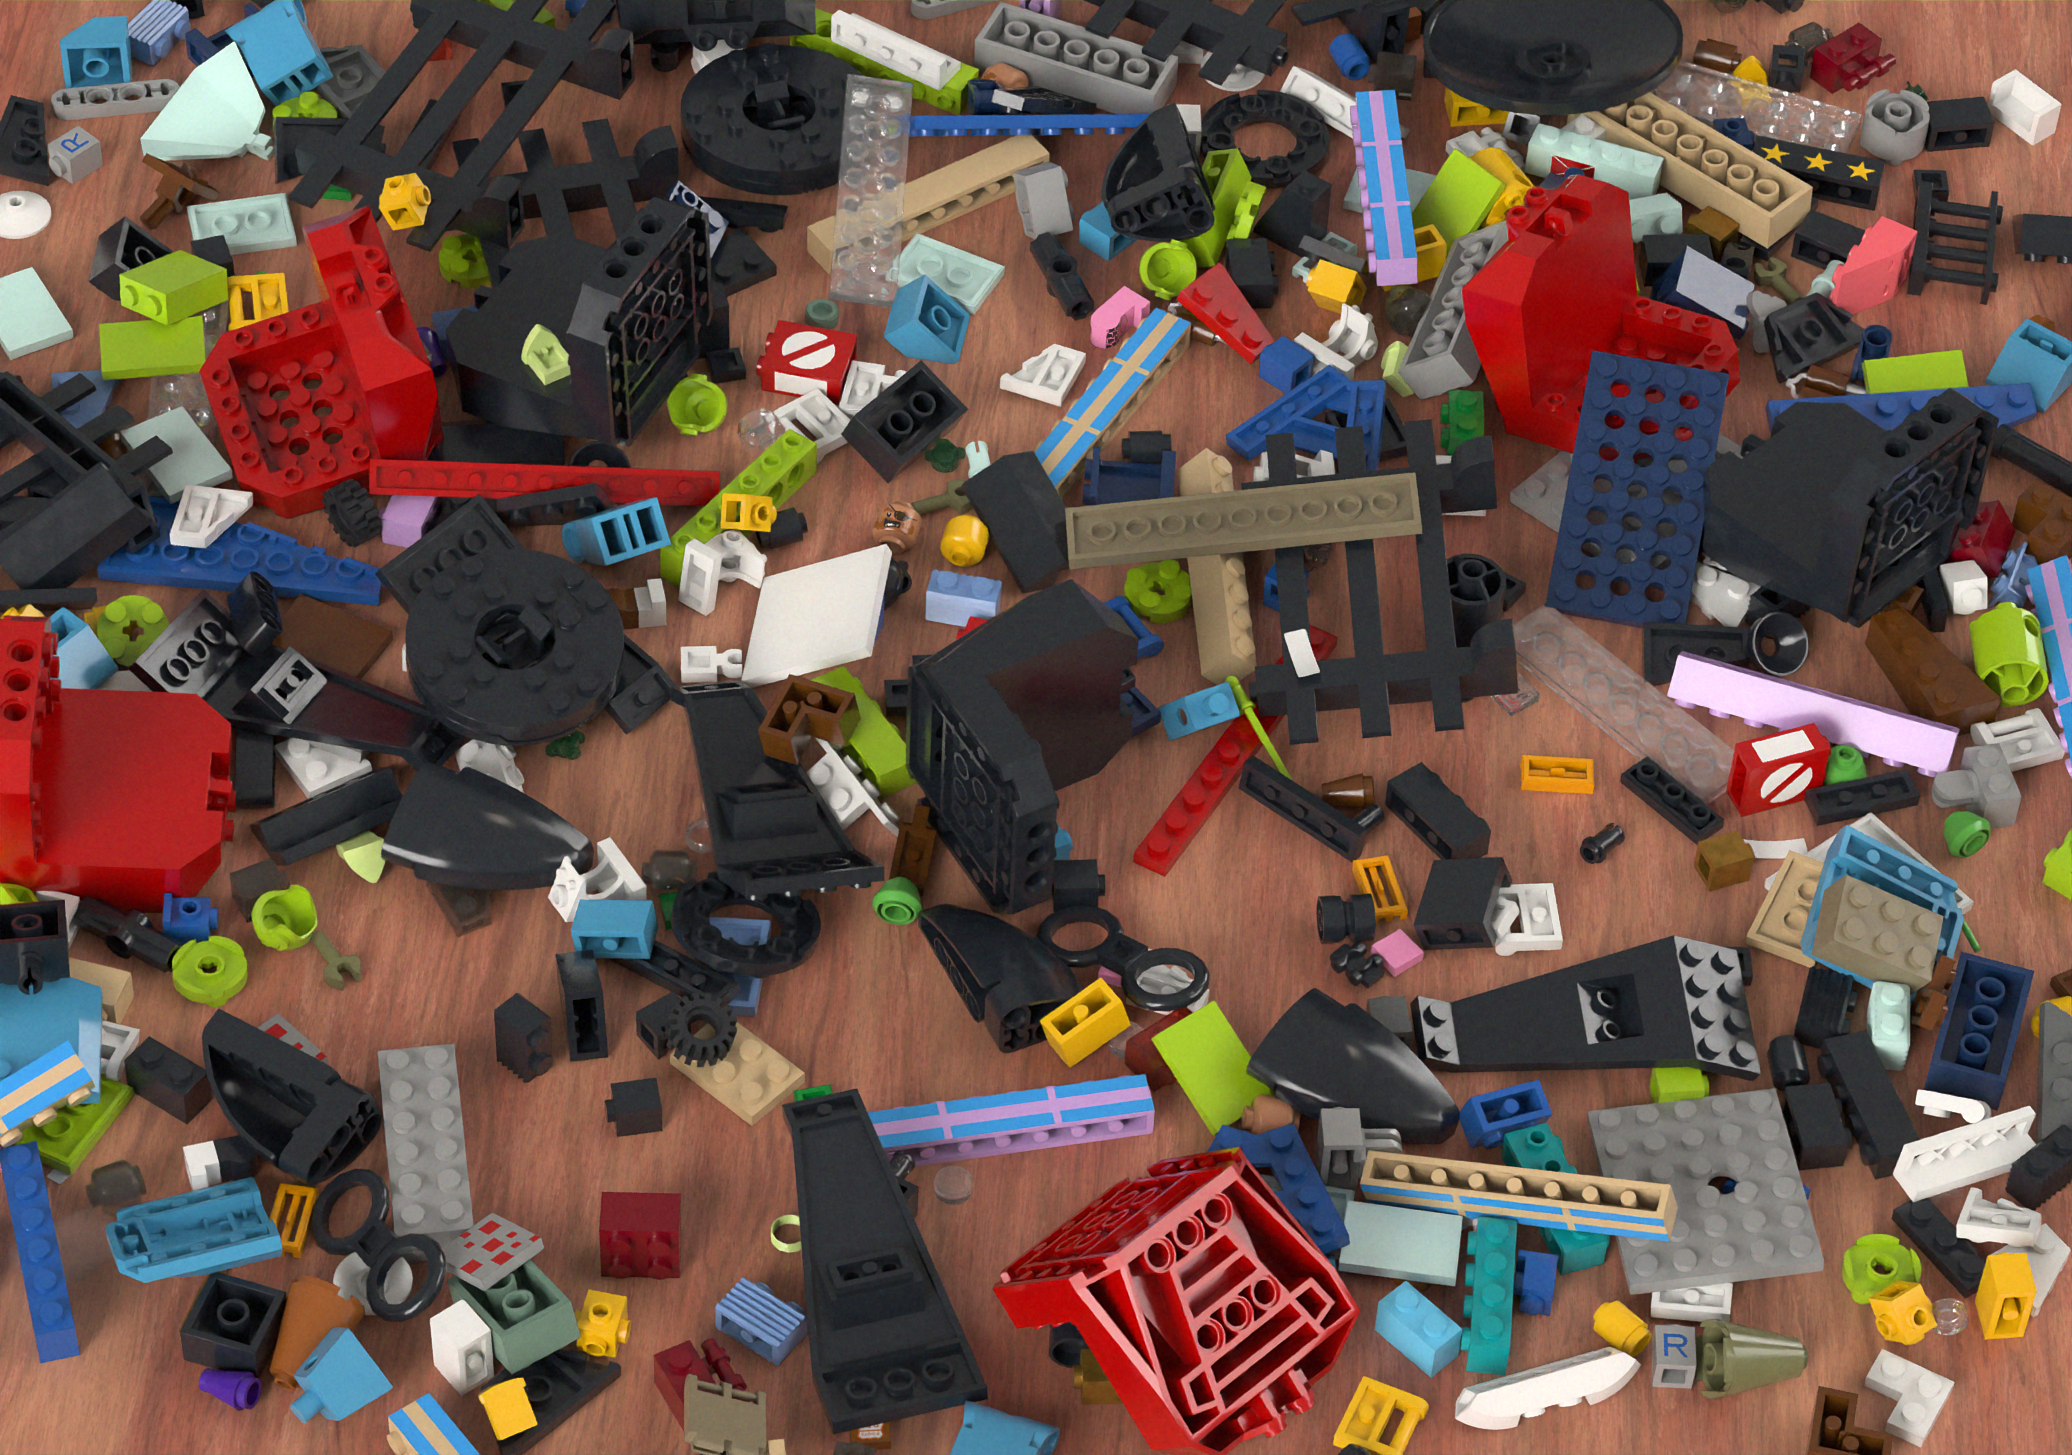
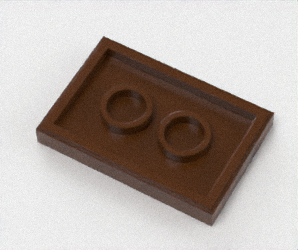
M300 594L281 617L283 632L271 644L283 649L291 646L303 657L362 679L391 643L393 633L382 626Z

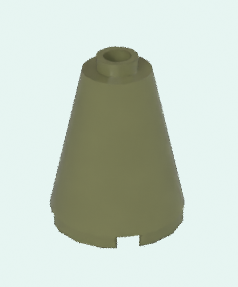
M1719 1319L1703 1321L1699 1326L1705 1327L1703 1334L1695 1336L1696 1381H1704L1707 1390L1700 1391L1709 1399H1720L1799 1377L1808 1364L1807 1349L1795 1337Z

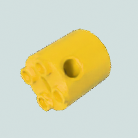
M1489 147L1470 156L1472 160L1507 184L1481 223L1482 228L1505 221L1509 209L1514 206H1524L1523 199L1526 192L1535 186L1507 152L1501 148Z

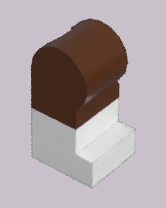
M661 578L647 580V587L626 590L618 588L607 589L619 610L623 630L667 625L666 599Z

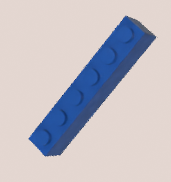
M37 1141L0 1148L1 1169L40 1364L78 1356L80 1352Z

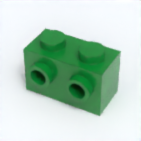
M1449 390L1448 402L1441 403L1440 424H1445V428H1441L1440 448H1446V456H1452L1456 448L1472 438L1484 436L1483 391Z

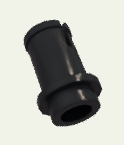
M1609 823L1595 836L1586 837L1580 847L1582 858L1590 864L1603 862L1608 852L1624 842L1625 835L1623 830L1618 825L1614 828V823Z

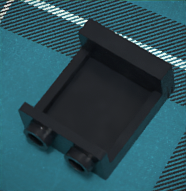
M1503 857L1433 861L1413 924L1424 950L1494 947L1497 935L1490 922L1500 888H1509L1512 884V878Z

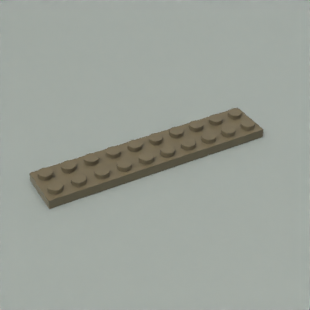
M1415 472L1065 508L1070 569L1422 534Z

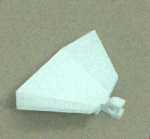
M235 41L193 70L140 138L143 156L148 153L164 161L230 158L235 155L243 158L247 151L269 161L274 154V147L270 146L273 142L272 137L259 132L265 114V107Z

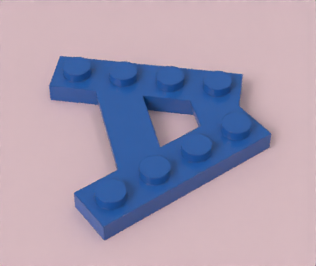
M1328 365L1226 434L1227 445L1247 461H1250L1267 450L1266 435L1293 432L1295 450L1317 455L1320 450L1333 453L1334 461L1338 462L1335 428L1339 427L1311 420L1328 408L1348 414L1346 427L1363 426L1367 471L1378 470L1387 392L1386 381H1351L1331 365Z
M1293 1123L1260 1135H1254L1225 1125L1221 1126L1207 1152L1240 1147L1253 1167H1270L1281 1191L1273 1192L1323 1254L1350 1245L1349 1234Z

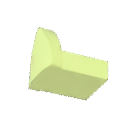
M536 324L525 340L521 360L526 365L529 364L544 385L571 375L570 366H568L569 354L548 328Z
M1396 341L1388 346L1384 352L1381 362V368L1384 369L1382 378L1402 397L1414 394V391L1400 376L1398 370L1408 346L1401 341Z
M367 830L335 844L338 856L344 859L355 873L371 883L378 881L385 865V860L381 858L384 842L382 837H378L370 830Z

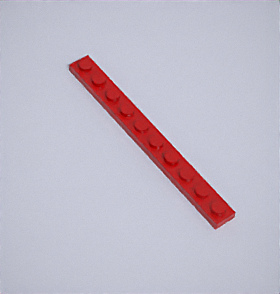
M369 458L368 494L474 498L480 494L482 498L502 499L597 483L612 503H630L657 497L658 503L664 505L706 506L719 494L720 471Z
M1309 624L1311 648L1316 661L1327 660L1337 646L1338 637ZM1283 655L1276 664H1283ZM1254 703L1256 708L1252 710L1269 738L1285 715L1259 717L1258 703ZM1245 713L1232 721L1135 850L1133 856L1134 863L1165 877L1240 777L1244 762L1251 756H1255L1261 749L1263 744Z

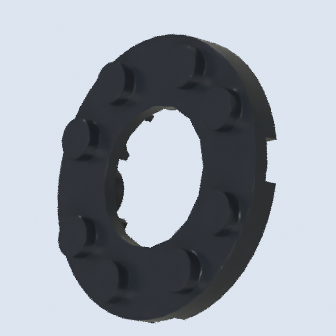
M1257 90V95L1240 97L1239 93H1236L1214 104L1202 120L1200 148L1205 159L1209 151L1237 148L1233 138L1236 131L1250 123L1271 122L1283 126L1292 133L1296 139V146L1292 152H1288L1286 157L1276 155L1269 157L1267 160H1261L1259 156L1256 158L1246 156L1241 152V148H1238L1252 177L1251 182L1266 188L1288 186L1304 170L1314 175L1323 166L1328 157L1330 131L1327 130L1324 124V117L1311 104L1290 94L1270 90Z
M717 871L708 873L707 879L694 883L692 880L687 882L678 891L671 913L673 933L688 953L703 963L710 965L716 972L750 975L759 979L766 978L768 975L787 972L806 962L817 948L821 931L820 915L810 899L804 901L800 896H783L780 893L768 894V898L764 900H748L743 894L733 891L730 886L720 881ZM749 905L771 914L780 924L781 933L780 936L769 938L766 944L759 945V942L755 941L753 945H741L735 943L733 937H729V941L723 938L721 931L717 927L710 925V917L712 913L721 907Z

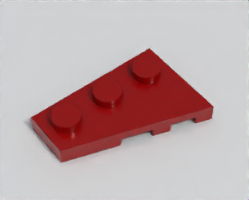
M1220 262L1185 287L1176 299L1250 364L1259 359L1262 350L1268 344L1275 342Z

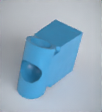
M275 0L259 12L251 14L225 30L230 38L240 47L260 89L275 107L289 99L299 97L303 92H308L334 77L307 27V18L301 0Z
M657 497L633 501L566 523L562 528L563 546L569 557L577 563L587 561L588 563L607 566L671 545Z
M965 1400L963 1426L959 1431L950 1455H1052L1061 1432L1059 1427L1022 1416L1010 1415L1001 1410Z

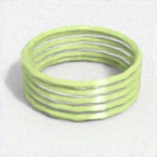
M784 1215L777 1218L771 1226V1242L774 1247L787 1253L801 1250V1241L787 1244L776 1239L774 1235L775 1230L784 1224L800 1226L799 1216Z

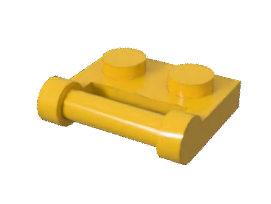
M284 273L231 276L227 278L231 319L228 331L289 312ZM251 291L254 320H244L242 294L243 292Z
M1363 1376L1334 1435L1333 1445L1344 1449L1349 1444H1355L1358 1448H1366L1372 1455H1403L1418 1421L1425 1418L1429 1405L1424 1399ZM1397 1408L1405 1414L1388 1446L1380 1443L1379 1440L1394 1409Z

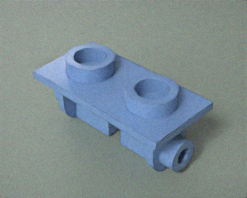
M2024 542L2015 551L2010 549L2007 552L2001 567L2002 571L1990 587L1993 595L1989 602V607H1992L1998 601L2001 603L2012 602L2016 604L2017 608L2024 606L2027 597L2025 585L2030 584L2027 569L2038 566L2034 556L2024 553L2027 542Z

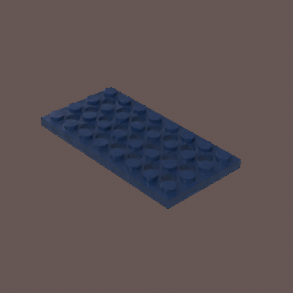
M1592 350L1544 611L1642 628L1643 622L1686 624L1704 523L1703 485L1706 469L1715 460L1729 374ZM1621 383L1629 388L1630 393L1625 397H1617L1611 392V387ZM1652 389L1659 390L1663 393L1664 400L1660 403H1651L1646 399L1645 393ZM1690 395L1698 400L1699 405L1694 409H1685L1681 406L1679 400L1683 396ZM1617 415L1623 419L1624 425L1619 429H1611L1606 425L1605 419L1608 416ZM1645 421H1652L1658 426L1659 431L1653 435H1646L1641 432L1639 425ZM1679 427H1686L1691 430L1693 437L1688 441H1680L1674 436V431ZM1604 447H1612L1618 452L1619 456L1613 461H1606L1601 458L1599 451ZM1638 453H1647L1652 457L1653 463L1647 467H1640L1634 462L1633 458ZM1673 459H1681L1687 464L1688 468L1682 473H1675L1669 469L1668 463ZM1598 479H1607L1612 483L1613 488L1607 493H1600L1594 488L1593 483ZM1632 485H1641L1646 489L1647 495L1642 499L1632 498L1628 493V488ZM1667 491H1676L1680 494L1682 501L1677 505H1669L1663 500L1662 495ZM1592 511H1601L1606 515L1607 521L1601 525H1594L1588 520L1587 515ZM1627 517H1635L1639 519L1642 526L1636 531H1629L1623 527L1622 521ZM1661 523H1670L1675 527L1676 533L1671 537H1663L1657 532L1656 528ZM1586 543H1595L1600 547L1601 553L1596 557H1588L1582 552L1581 548ZM1621 549H1629L1634 552L1636 559L1631 563H1622L1617 559L1616 553ZM1656 555H1664L1669 559L1670 566L1663 570L1657 569L1651 564V559ZM1581 575H1589L1594 579L1595 586L1584 590L1577 586L1575 580ZM1616 581H1623L1628 584L1630 591L1626 595L1618 596L1611 591L1610 586ZM1651 587H1657L1664 592L1665 597L1659 602H1652L1647 599L1645 591Z

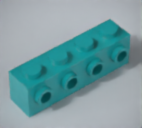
M1548 1123L1509 1132L1504 1135L1501 1158L1505 1166L1578 1174L1576 1168L1568 1164L1564 1156L1562 1141L1559 1136L1553 1135ZM1536 1226L1549 1253L1558 1255L1557 1269L1561 1276L1604 1264L1606 1250L1610 1246L1609 1235Z
M1478 1216L1476 1232H1468L1466 1254L1473 1255V1263H1466L1464 1286L1471 1287V1295H1464L1462 1318L1469 1319V1327H1462L1460 1350L1467 1351L1466 1371L1506 1374L1511 1339L1517 1220Z

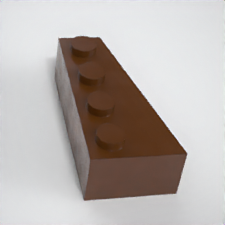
M1904 607L1871 616L1865 645L1911 715L1960 728L1958 736L1970 733L1972 724L1979 722L1990 724L1995 722L2001 697Z

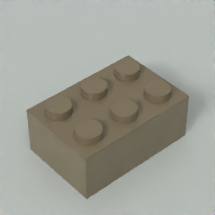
M1845 875L1824 890L1811 955L1874 982L1907 984L1910 986L1911 995L1932 980L1944 916L1849 875Z

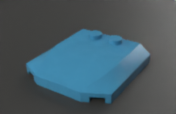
M1848 825L1841 828L1826 854L1800 942L1802 953L1839 973H1844L1846 976L1852 975L1854 977L1853 980L1872 989L1874 981L1811 955L1824 890L1843 876L1849 875L1944 916L1936 954H1942L1953 959L1964 921L1962 908L1956 907L1954 892L1958 890L1957 881ZM1918 990L1910 995V1007Z
M72 977L60 978L53 982L43 981V988L37 994H33V986H29L30 995H26L19 990L18 984L6 985L0 983V1081L64 1042L69 1041L96 1086L89 1090L91 1096L80 1104L100 1103L103 1004L101 987Z
M254 1177L119 1209L116 1212L118 1221L108 1223L105 1228L107 1241L119 1273L144 1283L163 1278L207 1275L282 1256L280 1234L274 1221H269Z

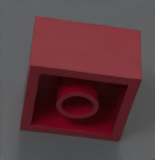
M602 1192L599 1225L601 1277H614L617 1279L643 1277L657 1280L680 1278L682 1244L681 1193Z

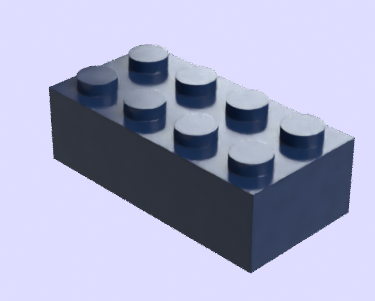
M1961 952L1956 968V976L1947 1001L1948 1011L1941 1023L1924 1090L1983 1101L1991 1109L1998 1111L2035 971Z

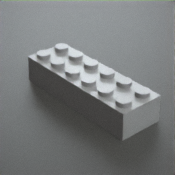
M1000 1L975 39L974 67L978 68L981 72H985L987 68L999 62L1007 63L1027 75L1029 87L1039 86L1097 103L1096 108L1115 114H1151L1164 107L1177 85L1179 57L1171 54L1165 62L1142 54L1143 45L1114 36L1106 39L1086 31L1084 27Z
M1506 220L1456 238L1452 244L1398 370L1400 376L1420 400L1432 396H1441L1447 391L1458 387H1467L1477 378L1481 361L1466 326L1462 288L1509 239Z
M454 1044L377 1051L394 1233L398 1237L410 1233L426 1234L437 1241L442 1248L474 1226ZM412 1251L402 1256L407 1263L428 1261L424 1251Z

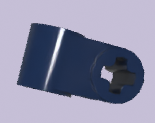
M968 80L967 114L1005 115L1006 112L1001 111L1002 105L992 102L994 90L1005 87L998 84L995 80Z
M1870 325L1863 330L1858 353H1856L1850 383H1855L1857 380L1864 382L1861 365L1864 360L1888 358L1892 342V333L1889 329L1881 325Z

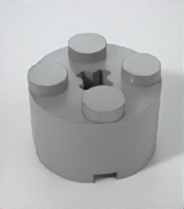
M1884 89L1874 93L1867 101L1859 143L1873 155L1884 159L1887 164L1897 166L1901 165L1904 160L1916 157L1923 150L1930 122L1929 106L1921 96L1914 92L1901 89L1899 94L1889 93L1890 89Z

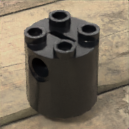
M1465 553L1447 559L1456 648L1470 647L1472 637L1480 628L1491 622L1501 620L1506 590V576L1497 563L1482 555Z

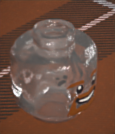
M765 408L748 412L741 419L737 430L738 437L744 448L754 458H758L786 432L778 416Z

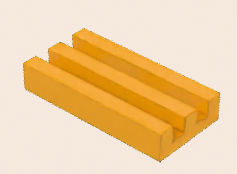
M1521 755V790L1593 794V759Z
M1389 856L1354 860L1352 871L1360 894L1371 893L1373 897L1376 924L1379 923L1380 918H1384L1385 922L1393 921V916H1399L1400 920L1407 919L1408 909ZM1376 866H1381L1395 906H1389ZM1364 868H1367L1380 908H1377Z
M280 1183L269 1221L273 1220L278 1229L288 1194H293L294 1196L281 1236L282 1256H286V1252H290L293 1254V1258L301 1259L311 1225V1214L316 1199L319 1197L318 1188ZM303 1196H307L295 1240L291 1242L290 1239Z

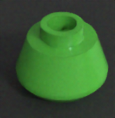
M1838 745L1831 749V755L1828 757L1825 770L1826 778L1823 780L1826 785L1867 777V769L1863 757L1857 749L1848 745Z
M1956 811L1944 822L1943 836L1949 853L1954 857L1966 858L1975 854L1987 843L1991 835L1989 821L1970 811Z
M896 877L886 881L872 900V907L876 914L883 921L890 924H909L916 920L919 912L922 911L918 888L909 879L904 877Z

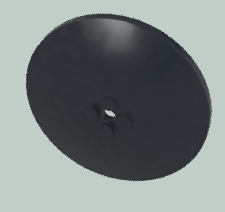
M1446 0L1428 19L1423 35V49L1426 64L1436 79L1449 90L1472 102L1498 110L1521 114L1571 115L1619 106L1657 88L1670 77L1680 62L1683 50V31L1679 18L1663 0Z

